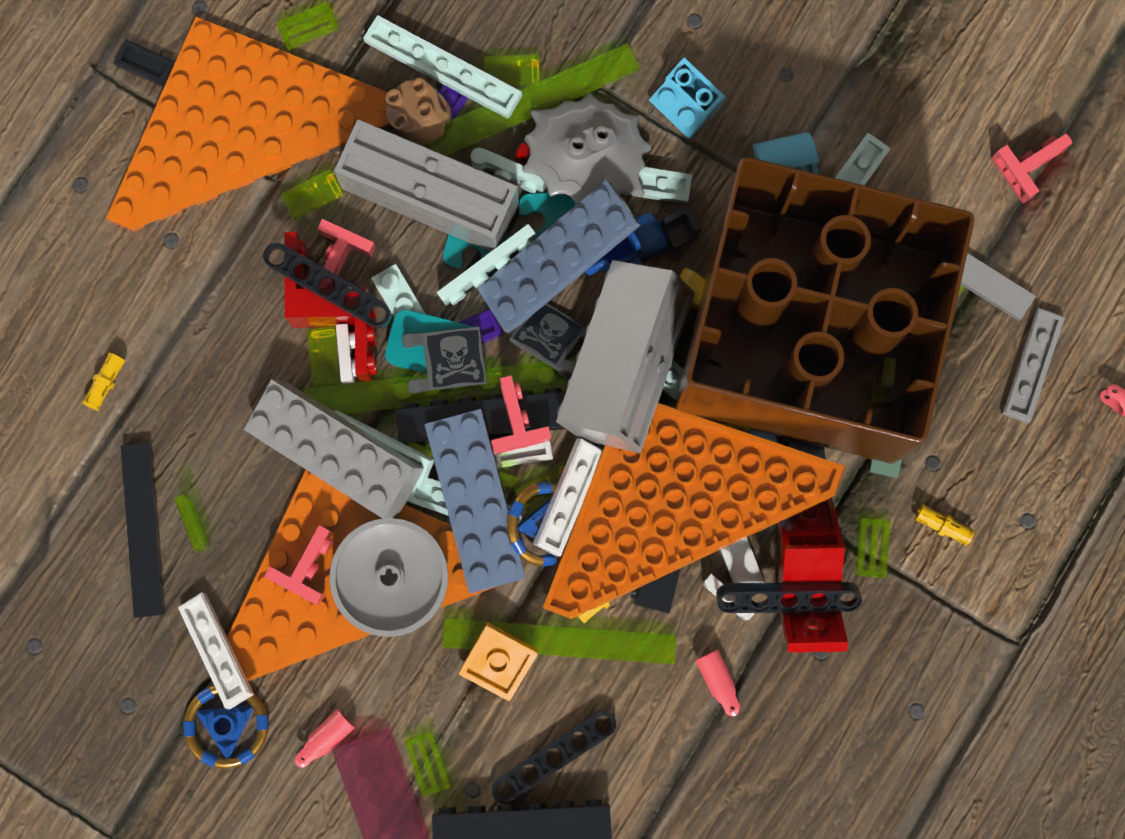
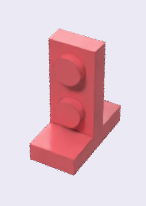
M1067 133L1058 139L1054 135L1041 144L1043 149L1037 153L1030 150L1017 159L1009 146L1006 145L998 150L991 159L1024 204L1039 192V189L1028 174L1065 151L1073 142Z
M324 219L321 220L317 228L321 236L336 242L335 245L330 244L324 257L327 261L323 268L337 276L351 249L369 258H372L376 250L374 242ZM325 278L320 282L319 288H332L335 281Z
M512 376L500 378V386L513 435L491 440L494 455L549 442L551 440L549 426L525 431V428L530 426L526 410L520 411L518 400L522 399L519 382L513 383Z
M320 525L318 526L291 577L273 567H269L264 577L306 600L320 605L325 595L305 585L307 579L312 581L319 569V565L316 563L320 555H326L334 541L330 538L332 532Z

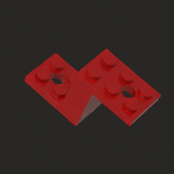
M284 232V245L309 259L308 247H305L304 240H300L296 232ZM300 264L295 268V277L299 279L308 277L304 272V264ZM284 277L285 319L291 327L324 328L336 327L338 324H348L349 327H355V374L361 383L372 382V375H377V357L372 353V347L377 346V330ZM358 287L369 293L366 287ZM319 288V289H320V291L323 292V293H330V292H332L335 288ZM349 293L344 299V304L349 308H355L360 304L361 298L357 293ZM377 307L370 311V320L377 318Z
M832 497L777 523L781 539L778 583L842 582L845 547ZM789 593L783 595L781 600L790 602L797 596ZM817 593L811 597V600L818 602L823 600L826 595ZM841 612L780 613L787 652L831 653L848 650V639Z

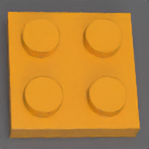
M487 622L459 669L458 674L510 702L535 660L538 649Z

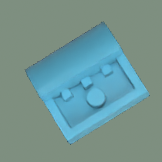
M684 57L665 78L666 81L649 101L685 136L691 139L702 125L715 115L726 100V96Z
M808 132L752 144L755 159L819 174L817 166L819 160L816 147Z

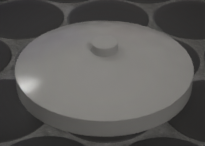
M377 519L354 529L339 545L330 568L331 593L339 611L358 629L377 636L393 637L405 635L424 626L440 609L448 588V567L442 549L426 530L402 519Z

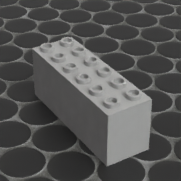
M358 119L334 170L341 189L490 252L501 245L519 204L518 186Z
M612 260L611 266L605 274V283L601 294L596 300L591 323L587 326L582 349L577 354L575 369L572 377L568 380L567 391L563 403L558 409L556 422L585 441L641 454L695 292L672 270Z

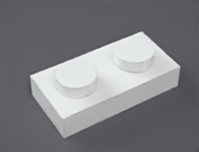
M348 324L336 325L341 382L344 386L355 385V359H353L352 349L355 348V331H350Z

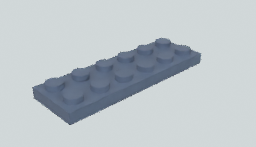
M605 180L477 289L503 330L510 334L636 230L640 224L612 183Z
M482 409L425 424L469 594L526 579L520 555L510 545L507 535L509 511Z

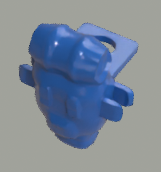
M652 213L637 217L636 219L640 226L587 269L585 273L593 275L601 271L607 272L612 260L642 265V262L647 261L649 258L658 257L669 250L668 235L663 231L661 222Z

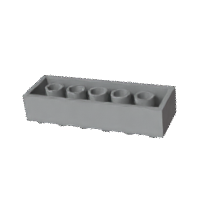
M271 379L244 428L245 431L383 519H397L424 470L419 464L286 381Z

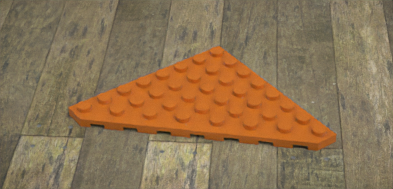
M195 17L106 219L109 222L136 231L156 220L166 219L182 212L181 210L196 204L200 205L219 197L218 195L232 189L237 190L256 182L255 180L266 175L276 174L291 168L293 164L306 159H313L342 144L346 145L357 119L382 130L391 127L386 117V95L388 92Z
M658 403L641 454L605 445L543 608L569 619L576 618L836 495L845 466Z
M305 470L227 636L248 681L371 635L355 627L339 611L331 593L330 568L336 550L348 534L367 522L382 518L308 470ZM407 505L403 506L397 519L412 522L426 530L436 540L445 556L449 579L446 596L440 608L489 590L485 589L469 594L451 525ZM320 525L332 532L330 538L334 541L328 553L320 555L316 563L319 565V569L313 580L307 579L305 585L325 595L321 604L316 605L264 576L269 567H273L291 577Z

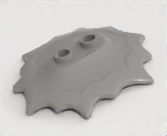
M590 92L581 101H564L560 106L553 109L532 110L530 112L536 125L534 130L524 138V141L530 148V156L522 170L524 173L539 176L545 182L550 196L566 194L572 197L577 205L605 180L611 182L619 194L629 193L641 197L644 196L645 192L639 182V173L645 168L642 155L651 151V145L644 141L639 134V117L637 115L622 113L614 104L603 103Z

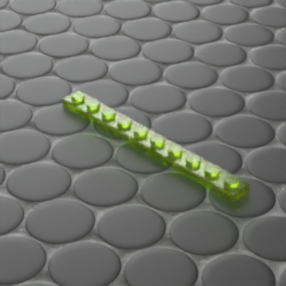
M575 358V359H566V360H568V361H572V362L577 363V361H576L577 358ZM544 362L485 368L487 384L413 394L408 390L409 381L428 379L427 375L302 388V391L332 411L349 414L402 408L403 404L419 403V406L430 405L431 401L447 400L449 403L458 402L460 398L464 397L485 399L488 395L502 394L500 378L512 376L513 383L519 382L521 391H533V393L544 392L545 389L549 388L566 390L568 381L556 369Z

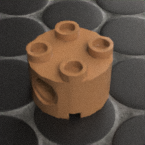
M416 78L405 81L395 89L390 90L386 95V117L390 125L406 139L419 145L433 143L444 134V127L451 120V108L447 100L424 79Z

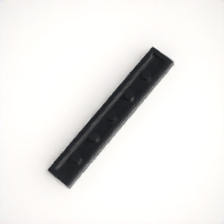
M150 442L120 445L134 618L165 615L152 446Z

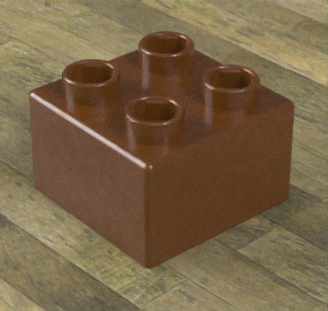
M751 157L742 158L737 166L724 202L676 398L677 409L685 413L889 464L898 462L928 437L974 226L973 214L966 210ZM874 379H875V380H879V381L877 382L878 385L874 383Z

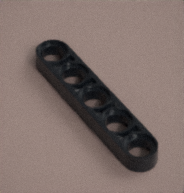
M272 243L265 248L263 259L271 270L372 328L382 329L390 323L391 312L388 305L281 243ZM274 250H282L285 253L284 261L280 264H272L269 261L270 253ZM300 264H306L310 267V274L304 279H299L294 275L295 268ZM325 278L335 281V289L330 293H323L319 289L320 282ZM349 293H357L361 298L360 304L355 308H349L344 304V299ZM375 307H381L386 311L385 319L381 322H373L369 318L370 311Z
M851 582L727 583L720 586L716 592L718 607L725 613L851 612L858 609L862 603L859 587ZM791 593L797 596L790 602L781 600L785 594ZM823 593L826 595L821 601L811 600L814 594ZM845 593L855 594V597L850 601H842L840 599ZM727 594H734L738 597L733 602L722 600ZM756 594H765L767 596L762 602L752 600V597Z
M607 711L596 712L498 777L492 786L494 798L501 803L512 802L611 736L616 729L614 716ZM599 716L610 718L611 728L609 731L601 733L596 730L595 720ZM575 732H582L587 737V744L581 749L574 748L570 743V738ZM557 748L562 752L563 759L558 765H551L547 762L546 753L549 749ZM534 765L537 768L538 777L534 781L529 782L522 778L521 770L524 766ZM502 781H508L514 787L513 794L508 798L500 797L497 793V785Z

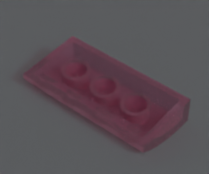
M389 728L332 750L363 839H430Z

